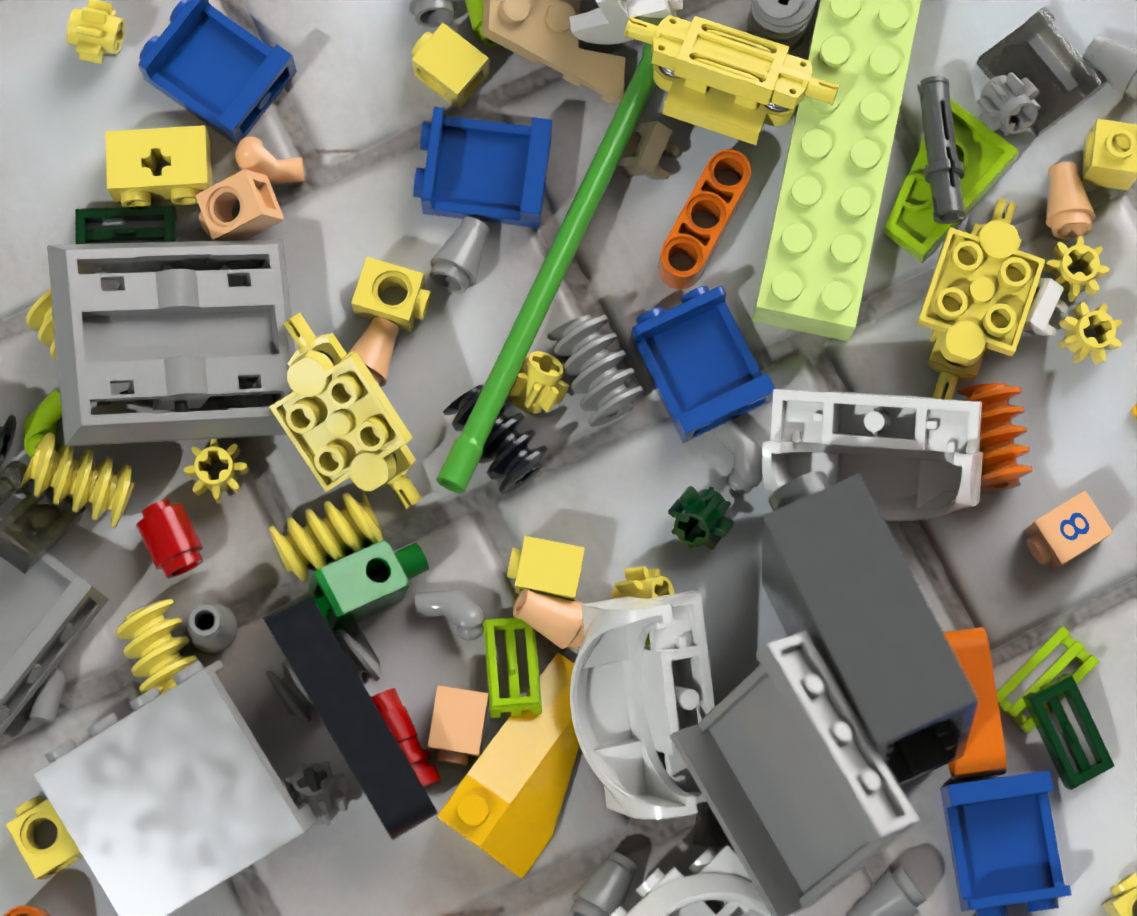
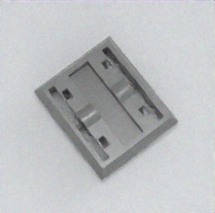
M283 239L47 246L58 386L65 447L287 435L269 408L270 406L188 412V408H201L208 398L212 396H222L223 400L235 399L237 395H245L246 398H258L261 394H272L274 403L292 392L287 381L289 369L287 363L295 353V344L290 333L282 324L292 317ZM225 264V265H226L227 267H229L231 270H220V269H221V267ZM100 268L106 272L104 274H95ZM228 276H247L243 284L229 287ZM101 280H122L118 288L111 291H102ZM238 378H246L247 382H253L254 384L246 386L245 389H239ZM112 383H131L129 389L120 392V395H111ZM152 399L153 410L175 409V412L170 413L144 412L91 415L90 402H97L98 406L109 405L111 401H120V404H133L136 400Z

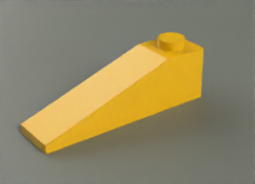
M558 652L539 677L542 714L532 715V710L522 711V716L510 715L437 815L441 822L522 880L553 836L580 747L573 726L570 707V684L574 663ZM530 690L525 696H530Z

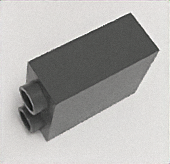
M822 471L810 472L785 483L769 497L768 502L773 511L762 516V586L787 636L803 631L808 633L899 786L963 757L979 699L860 473L833 485L830 484L826 474Z

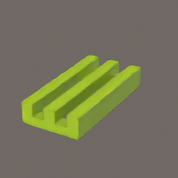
M516 617L485 619L483 625L491 718L501 717L502 712H511V716H522V711L532 710V715L542 714L535 629ZM525 628L530 696L520 697L515 629ZM504 630L510 698L500 699L494 631Z
M1061 626L996 691L999 708L1026 735L1036 726L1031 715L1026 718L1021 713L1026 708L1023 696L1030 692L1036 693L1040 690L1039 687L1050 683L1074 658L1081 663L1071 674L1076 684L1100 662L1093 654L1087 653L1084 650L1085 646L1079 640L1075 641L1064 626ZM1061 643L1067 651L1012 705L1006 697ZM1063 692L1057 695L1060 702L1065 698ZM1044 702V708L1047 714H1049L1051 711L1047 703Z

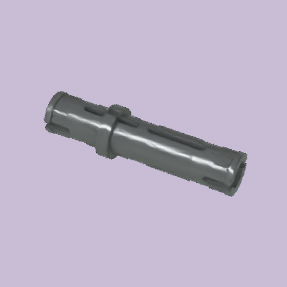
M932 76L922 79L920 81L921 84L918 83L917 85L928 165L924 168V176L926 182L931 187L934 221L940 224H952L966 217L961 190V179L965 173L963 163L958 160L949 80L942 76Z

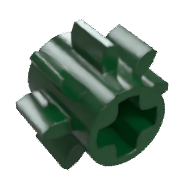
M689 486L680 496V499H677L668 510V514L676 518L674 528L671 531L672 534H676L690 549L705 544L710 550H713L722 537H725L734 526V522L726 517L728 508L731 505L730 501H726L721 494L714 491V487L710 486L708 489L697 492L693 486Z

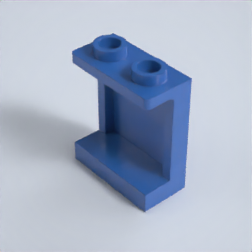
M181 0L171 13V23L160 37L155 35L144 45L139 56L140 62L138 66L145 81L238 146L240 140L246 137L297 72L293 55L278 44L272 49L214 8L208 0Z
M434 107L432 121H423L421 129L420 150L428 151L425 168H416L413 197L421 198L423 214L459 219L473 217L484 222L540 228L552 139V120L533 117L532 125L525 126L446 116L444 108Z
M707 285L695 288L681 297L682 304L667 311L662 306L653 308L640 315L636 319L638 324L632 327L630 339L683 443L725 424L731 418L734 420L773 400V389H776L768 373L762 375L725 302L726 292L722 285L712 290H709Z
M1050 770L959 783L940 788L961 911L975 910L976 916H1008L1006 905L1026 902L1028 912L1059 908L1058 897L1071 896L1070 885H1065L1049 802L1048 793L1054 791Z

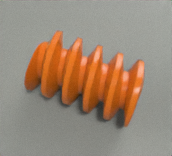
M990 383L969 386L958 390L957 392L960 395L969 397L963 401L982 402L979 452H983L980 492L1001 491L1020 486L1019 478L1033 472L1032 466L1017 464L1016 458L1029 453L1030 447L1014 444V438L1026 433L1027 427L1014 425L1011 423V419L1025 413L1024 407L1010 405L1008 399L1021 394L1022 388L1004 383Z

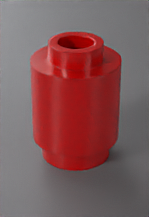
M164 499L151 504L141 511L144 518L136 524V527L156 569H162L167 579L182 575L203 563V558L200 554L203 546L183 504L171 505L169 499Z

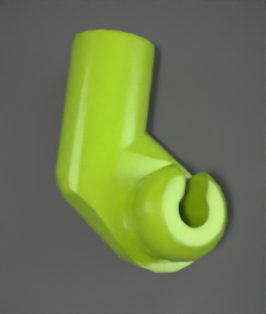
M57 387L24 420V447L29 457H32L37 444L48 432L55 434V450H57V421L62 417L60 392Z

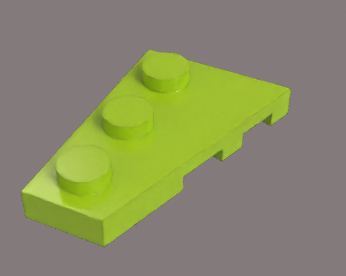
M950 99L958 160L964 166L965 175L961 179V190L967 215L1018 159L1019 150L996 132H991L984 123ZM925 137L922 139L917 157L909 175L905 178L884 229V234L922 264L943 242L949 228H955L961 222L940 224L933 219L931 187L926 182L924 176V168L928 165Z

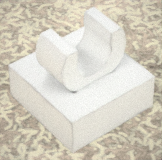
M1051 278L1039 279L1022 331H1032L1037 335L1043 336L1056 335L1057 330L1049 325L1048 322L1053 313H1066L1068 310L1066 303L1060 299L1064 287Z

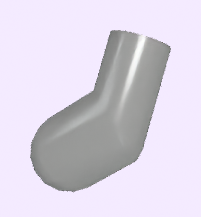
M731 418L717 431L715 437L734 455V471L727 477L729 486L739 494H747L753 486H759L763 479L762 449Z
M446 590L415 593L417 618L446 616L457 626V636L463 640H475L482 635L484 631L482 623L485 621L484 613L476 603L461 591Z
M58 664L36 692L30 717L33 719L55 723L66 683L65 674Z

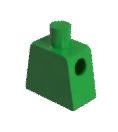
M383 540L313 571L308 591L335 635V631L339 628L345 630L353 626V620H356L358 623L402 600L410 586L408 580L428 571L429 565L422 549L416 542L394 553L387 540ZM368 576H377L382 580V583L374 582Z

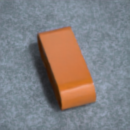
M725 149L711 157L664 242L658 268L661 279L669 287L677 290L688 289L698 282L743 200L751 175V166L747 157L741 152ZM728 169L735 172L740 181L733 186H725L720 184L714 175L720 170ZM699 211H706L713 214L718 223L711 228L704 229L698 227L691 217ZM676 253H684L693 259L695 265L688 271H679L670 265L668 259Z
M984 627L945 631L943 633L979 699L964 755L948 763L950 775L953 780L1003 775L1006 773L1007 768L1006 750L987 633Z

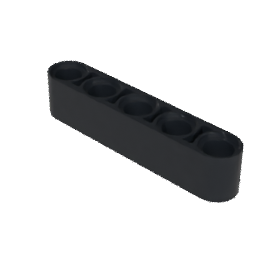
M310 592L304 593L263 617L391 839L395 840L438 814L434 804Z

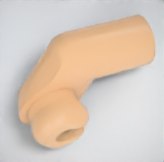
M254 136L244 137L238 143L235 158L242 170L247 169L267 175L271 185L305 181L302 157L276 160L262 146L263 142Z

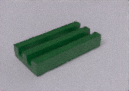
M175 206L75 209V244L165 239V242H176L177 210ZM164 220V227L87 230V223Z
M1064 674L1057 678L1058 681L1052 684L1047 683L1039 687L1040 690L1036 693L1030 692L1022 698L1064 787L1072 790L1113 768L1115 765L1073 676ZM1062 692L1096 761L1091 766L1057 696ZM1044 702L1047 703L1079 771L1078 773H1075L1044 708Z

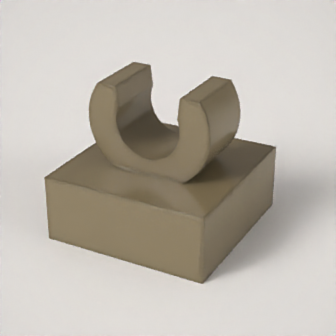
M659 121L637 123L616 169L627 176L646 175L653 180L668 179L670 173L660 167L659 160L662 154L668 158L678 157L680 154L679 148L674 143L668 142L673 130Z

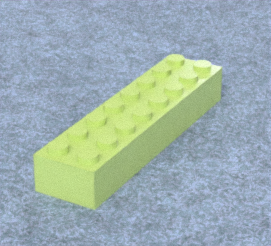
M921 0L818 1L806 60L811 61V77L840 86L833 106L804 96L803 100L797 104L752 321L849 342L856 328Z

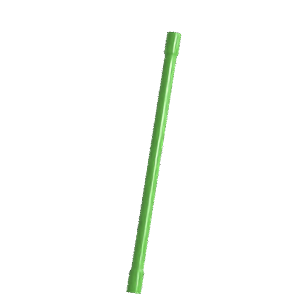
M646 43L643 48L642 58L463 431L454 441L436 481L450 491L460 494L465 492L483 454V446L653 92L656 83L653 79L654 64L651 63L652 45Z

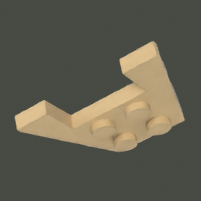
M484 0L482 36L535 64L539 62L544 63L562 73L564 80L578 87L583 84L601 94L599 98L609 104L616 105L621 101L624 95L626 57L580 49L578 47L579 39L571 32L569 17L580 14L581 0Z

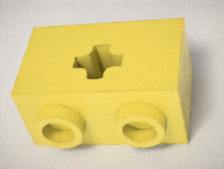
M205 125L105 131L107 190L115 203H121L123 207H148L151 205V201L171 200V203L176 205H193L198 203L195 195L213 186L211 140ZM158 163H166L167 166L162 168V175L154 176L152 172L157 171Z

